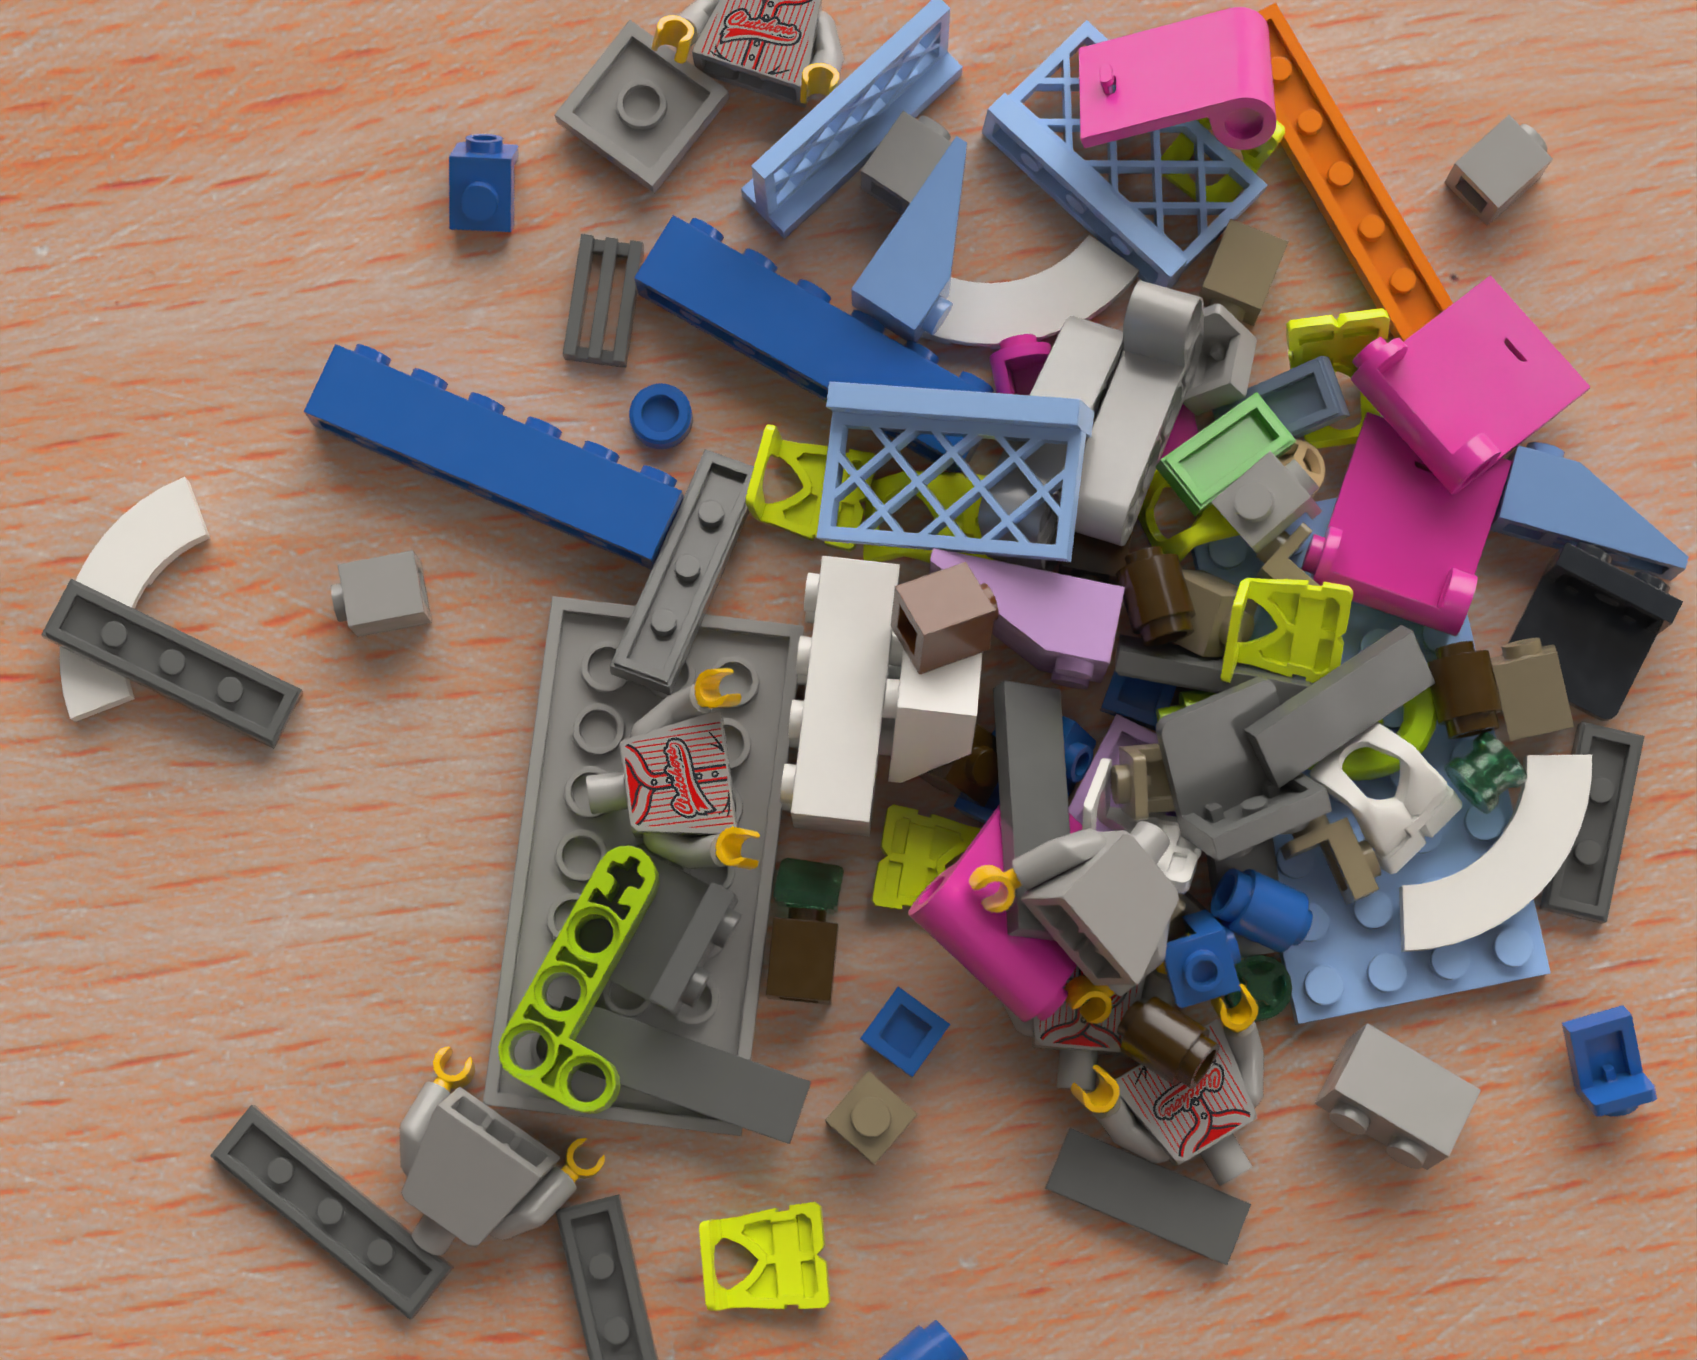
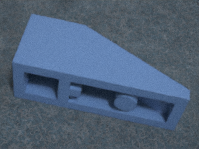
M958 136L955 137L851 289L853 307L875 318L884 327L906 341L918 342L924 331L934 335L947 318L953 306V303L948 301L947 298L950 291L967 142Z
M1530 442L1527 444V447L1518 445L1508 456L1507 460L1512 461L1490 531L1558 550L1566 542L1574 546L1578 542L1588 543L1608 553L1613 559L1612 565L1644 572L1670 581L1686 569L1689 556L1582 463L1564 458L1565 452L1562 449L1545 443Z

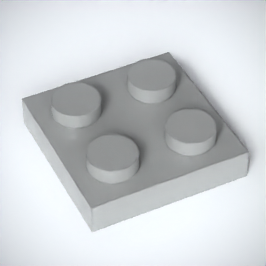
M629 20L554 115L559 125L655 194L729 100V92L687 60L683 64L675 62L676 52L666 45L660 46L657 51L652 50L654 36Z

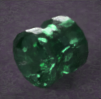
M1482 732L1473 740V750L1464 758L1454 757L1444 766L1447 776L1458 791L1473 806L1485 814L1491 813L1499 805V796L1506 789L1519 788L1528 777L1512 752L1488 732Z
M1256 955L1249 956L1234 965L1239 984L1246 985L1254 1000H1257L1255 1002L1258 1005V1014L1255 1022L1266 1021L1284 1010L1291 998L1292 983L1291 977L1283 964L1272 957ZM1241 991L1223 995L1227 1007L1230 1009L1239 1004L1242 998Z

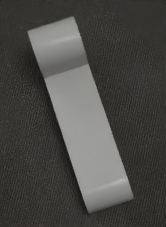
M1138 281L1135 285L1124 318V351L1093 425L1092 436L1088 438L1084 449L1075 524L1076 533L1124 546L1128 541L1154 477L1155 467L1161 459L1199 362L1204 339L1202 297L1145 281Z
M1070 316L1063 324L1030 396L1081 399L1094 411V425L1124 351L1123 331ZM1008 440L1016 451L1027 443L1024 441ZM1045 443L1025 460V463L1043 485H1046L1064 470L1067 445ZM1003 450L995 469L1010 457L1005 450ZM1018 466L989 490L1008 515L1037 492L1036 488ZM1062 487L1052 495L1059 505ZM982 496L978 522L981 536L983 537L1002 520ZM1044 501L1020 521L1017 526L1030 543L1056 544L1059 517L1048 503ZM1008 531L999 539L1018 542L1011 531ZM987 555L988 558L1004 563L1052 572L1058 561Z

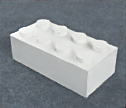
M822 556L820 574L808 573L804 598L805 622L814 623L812 637L800 636L796 664L797 685H806L804 701L792 700L788 729L790 747L799 749L797 765L784 764L780 794L782 810L791 811L794 828L870 837L892 628L890 625L895 586L899 585L900 564Z

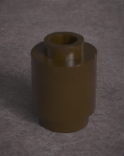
M1160 546L1144 548L1127 555L1124 558L1126 566L1116 572L1119 586L1125 587L1123 600L1133 633L1141 634L1145 647L1166 645L1191 635L1194 632L1191 618L1196 613L1178 555L1164 554Z
M1462 641L1436 648L1437 659L1427 663L1435 680V684L1430 686L1438 725L1446 726L1448 739L1466 738L1499 729L1497 713L1502 712V706L1489 651H1475L1473 641Z
M1157 996L1150 998L1145 1004L1139 1000L1135 1001L1124 1014L1117 1029V1034L1123 1037L1120 1051L1173 1086L1181 1082L1190 1089L1196 1087L1211 1068L1220 1048V1044L1209 1038V1029Z

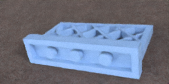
M931 0L751 165L753 178L741 188L742 197L784 239L865 165L902 111L916 118L962 76L963 67L948 53L950 7L943 0Z
M1086 20L1009 95L1004 93L988 108L982 134L1099 242L1140 270L1138 277L1142 281L1171 289L1178 282L1181 274L1225 231L1229 220H1236L1265 191L1267 184L1197 120L1147 132L1150 133L1151 160H1117L1116 141L1107 143L1108 160H1084L1073 150L1072 132H1080V119H1072L1071 91H1079V78H1070V58L1084 44L1089 46L1108 41L1101 32ZM1061 67V78H1050ZM1113 85L1114 93L1116 91V85ZM1036 91H1062L1063 119H1039L1023 103ZM1054 132H1063L1064 141ZM1160 133H1183L1194 143L1195 161H1161ZM1204 153L1213 161H1204ZM1099 173H1107L1109 182L1106 181ZM1118 174H1152L1153 202H1129L1118 192ZM1161 174H1195L1196 202H1163ZM1205 174H1228L1245 190L1233 202H1206ZM1145 215H1154V224ZM1163 215H1197L1198 237L1184 251L1164 234ZM1207 215H1219L1207 227Z
M829 381L826 407L833 412L817 530L818 539L830 542L924 550L936 548L959 553L1071 562L1086 437L1092 436L1094 411L1081 399ZM848 430H872L885 448L857 471L845 455ZM884 431L902 433L891 441ZM920 434L934 435L947 452L923 473L918 475L900 451ZM946 436L964 438L953 446ZM983 438L996 439L1010 457L983 480H980L962 455ZM1008 440L1024 441L1027 443L1016 451ZM1045 443L1067 445L1064 470L1046 485H1043L1025 463V460ZM891 458H894L912 482L884 505L865 480ZM956 462L974 487L946 510L927 485ZM1018 466L1036 488L1037 492L1008 515L989 490ZM843 469H845L850 477L842 483ZM859 487L877 511L857 528L836 527L839 502ZM1062 487L1059 505L1052 495ZM918 492H921L939 516L921 532L907 533L892 514ZM983 496L1002 521L981 539L968 538L954 519ZM1044 501L1048 503L1059 517L1055 545L1030 543L1017 526L1020 521ZM886 521L893 531L874 529ZM948 526L955 536L936 534ZM1008 531H1011L1018 542L999 539Z

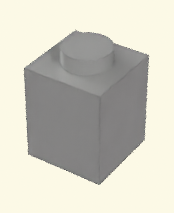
M902 111L861 169V189L902 216L951 145L949 132L929 117L921 116L917 120L905 111Z
M1508 115L1453 165L1445 183L1488 226L1542 177L1551 163L1552 157L1547 153V145L1536 130L1527 124L1519 125Z
M413 550L338 564L341 583L331 585L334 611L338 622L347 621L348 627L357 637L432 623L422 562Z

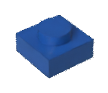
M1114 670L1100 711L1113 716L1118 714L1140 726L1156 731L1158 723L1156 709L1170 706L1177 686L1121 676Z
M898 986L860 1040L913 1078L950 1024Z

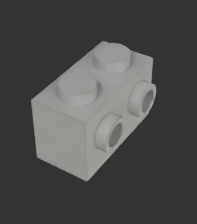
M1367 1023L1346 1040L1315 1104L1329 1112L1330 1120L1339 1128L1356 1135L1366 1134L1387 1146V1154L1395 1161L1407 1167L1416 1169L1422 1167L1428 1170L1449 1157L1481 1090Z

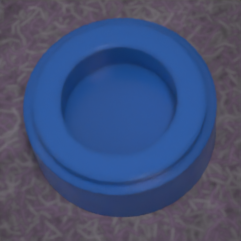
M663 383L649 385L637 393L630 405L629 419L633 432L648 447L654 449L675 447L685 440L692 428L693 414L690 402L681 390L672 385Z

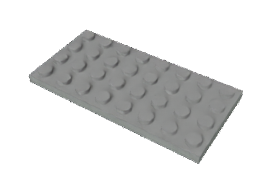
M552 596L483 1103L488 1106L742 1136V1127L620 1085L621 1088L617 1100L610 1108L601 1113L586 1114L573 1110L508 1073L499 1060L498 1045L505 1028L599 861L608 851L618 846L632 844L709 885L711 882H714L735 893L738 903L734 911L742 914V917L725 949L715 945L703 969L711 972V975L693 1008L683 1004L679 1014L676 1016L610 980L607 982L595 1006L751 1060L782 816V803L780 802L784 764H788L789 719L792 700H796L798 675H796V664L800 636H804L805 632L804 626L707 614L704 616L671 695L695 684L699 674L705 670L721 668L733 670L734 673L732 675H726L722 678L719 690L721 696L741 694V702L734 707L713 708L711 712L721 711L724 719L738 828L756 831L760 834V837L757 839L748 838L744 841L741 847L742 858L759 860L757 868L752 870L728 865L687 869L650 852L644 844L643 838H637L633 835L628 809L591 814L586 776L623 771L620 741L630 738L633 725L666 697L670 696L614 676L610 672V664L636 606ZM560 976L553 980L547 990V1001L553 1010H560L564 996L579 1000L581 988L578 980L571 976ZM538 1033L527 1034L517 1042L514 1050L515 1059L522 1069H535L546 1060L543 1058L547 1042L542 1035ZM577 1070L571 1082L572 1091L581 1102H592L598 1099L604 1092L606 1080Z

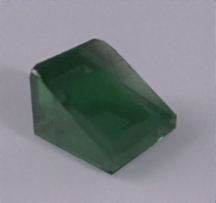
M784 858L780 863L774 887L773 898L775 903L780 907L817 909L834 915L839 909L844 876L843 867L827 863Z

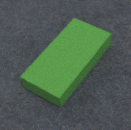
M1256 392L1160 459L1155 468L1195 517L1213 504L1212 501L1269 451L1278 458L1290 450L1296 440Z

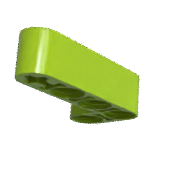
M618 846L608 851L599 861L505 1028L498 1045L499 1060L503 1068L513 1077L563 1105L586 1114L601 1113L610 1108L617 1100L621 1088L620 1076L615 1066L606 1058L580 1045L575 1040L656 897L660 885L659 873L651 858L641 849L632 846ZM633 863L639 864L637 872L644 880V883L639 890L629 886L623 892L618 904L622 909L628 910L629 913L624 920H621L609 907L595 902L599 895L603 894L612 903L620 886L613 877L614 871L618 867L622 870H629ZM599 918L609 921L613 927L611 944L599 953L584 951L579 943V934L585 923ZM560 976L575 977L581 988L579 1001L573 1008L567 1011L553 1010L547 1001L549 985ZM538 1033L545 1038L548 1044L546 1060L535 1069L524 1070L515 1059L514 1050L516 1044L523 1036ZM585 1065L598 1066L606 1077L604 1092L598 1099L592 1102H581L572 1091L571 1082L573 1075Z

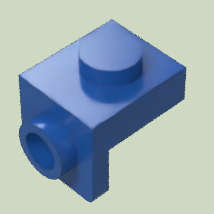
M493 134L469 135L466 137V142L456 144L449 155V229L512 232L514 228V165L518 160V145L503 144V137Z
M1207 909L1182 916L1186 934L1189 933L1191 935L1167 942L1166 957L1163 961L1175 1003L1180 1008H1185L1240 991L1241 988L1234 964L1241 962V955L1233 930L1227 929L1226 926L1222 927Z
M1624 1005L1562 1022L1575 1092L1595 1116L1606 1115L1616 1117L1634 1112L1639 1105L1657 1100L1654 1084L1643 1073L1632 1014Z

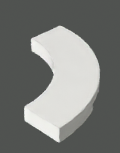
M1088 235L1079 247L1059 263L1024 279L1000 283H977L951 277L950 291L947 298L948 301L953 303L951 311L934 335L924 331L921 337L947 345L955 343L966 346L991 347V349H1000V341L1021 334L1036 335L1037 342H1041L1042 339L1059 334L1063 324L1070 316L1089 321L1104 311L1126 291L1138 277L1140 270L1091 235Z
M183 477L163 486L123 514L91 551L76 581L135 609L146 586L151 585L156 577L173 560L193 546L210 539L192 487L187 478ZM61 646L59 647L62 690L71 720L77 722L135 699L129 679Z
M1527 755L1523 758V776L1518 800L1508 824L1494 845L1477 861L1451 876L1423 884L1402 885L1399 887L1401 952L1430 950L1476 937L1503 923L1522 910L1545 888L1570 853L1581 829L1588 805L1592 780V755Z

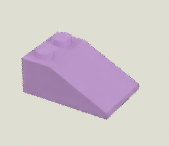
M933 548L929 574L966 562L979 584L986 583L996 598L999 616L994 621L992 634L1039 671L1052 673L1051 682L1076 689H1088L1089 681L1102 682L1111 659L1125 587Z

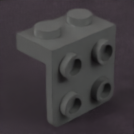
M1261 676L1162 717L1156 725V735L1181 836L1217 861L1242 857L1248 854L1254 845L1279 834L1299 832L1305 829L1311 820L1332 812L1327 788L1303 773L1280 788L1267 780L1244 730L1280 706L1275 684Z
M632 844L624 845V846H632V847L638 848L637 846L632 845ZM642 850L654 863L659 873L660 885L656 897L609 980L677 1016L683 1004L692 1008L695 1006L711 975V972L703 969L715 945L725 949L740 922L742 914L734 911L738 903L735 893L714 882H711L709 885ZM633 863L629 870H622L618 867L614 871L613 877L620 886L612 903L603 894H600L595 902L609 907L621 920H624L629 913L628 910L622 909L618 904L623 892L629 886L639 890L644 883V880L637 872L639 864ZM601 918L586 922L579 934V943L582 949L589 953H599L605 950L612 942L613 927L609 921Z

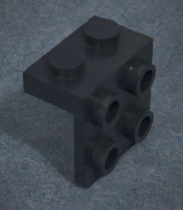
M1566 542L1551 557L1508 643L1529 638H1540L1542 647L1554 644L1559 658L1569 705L1600 721H1608L1618 714L1656 636L1673 623L1683 601L1668 594L1670 587L1657 577L1644 572H1635L1634 575H1631L1611 565L1612 557L1602 549L1584 542H1578L1576 546Z

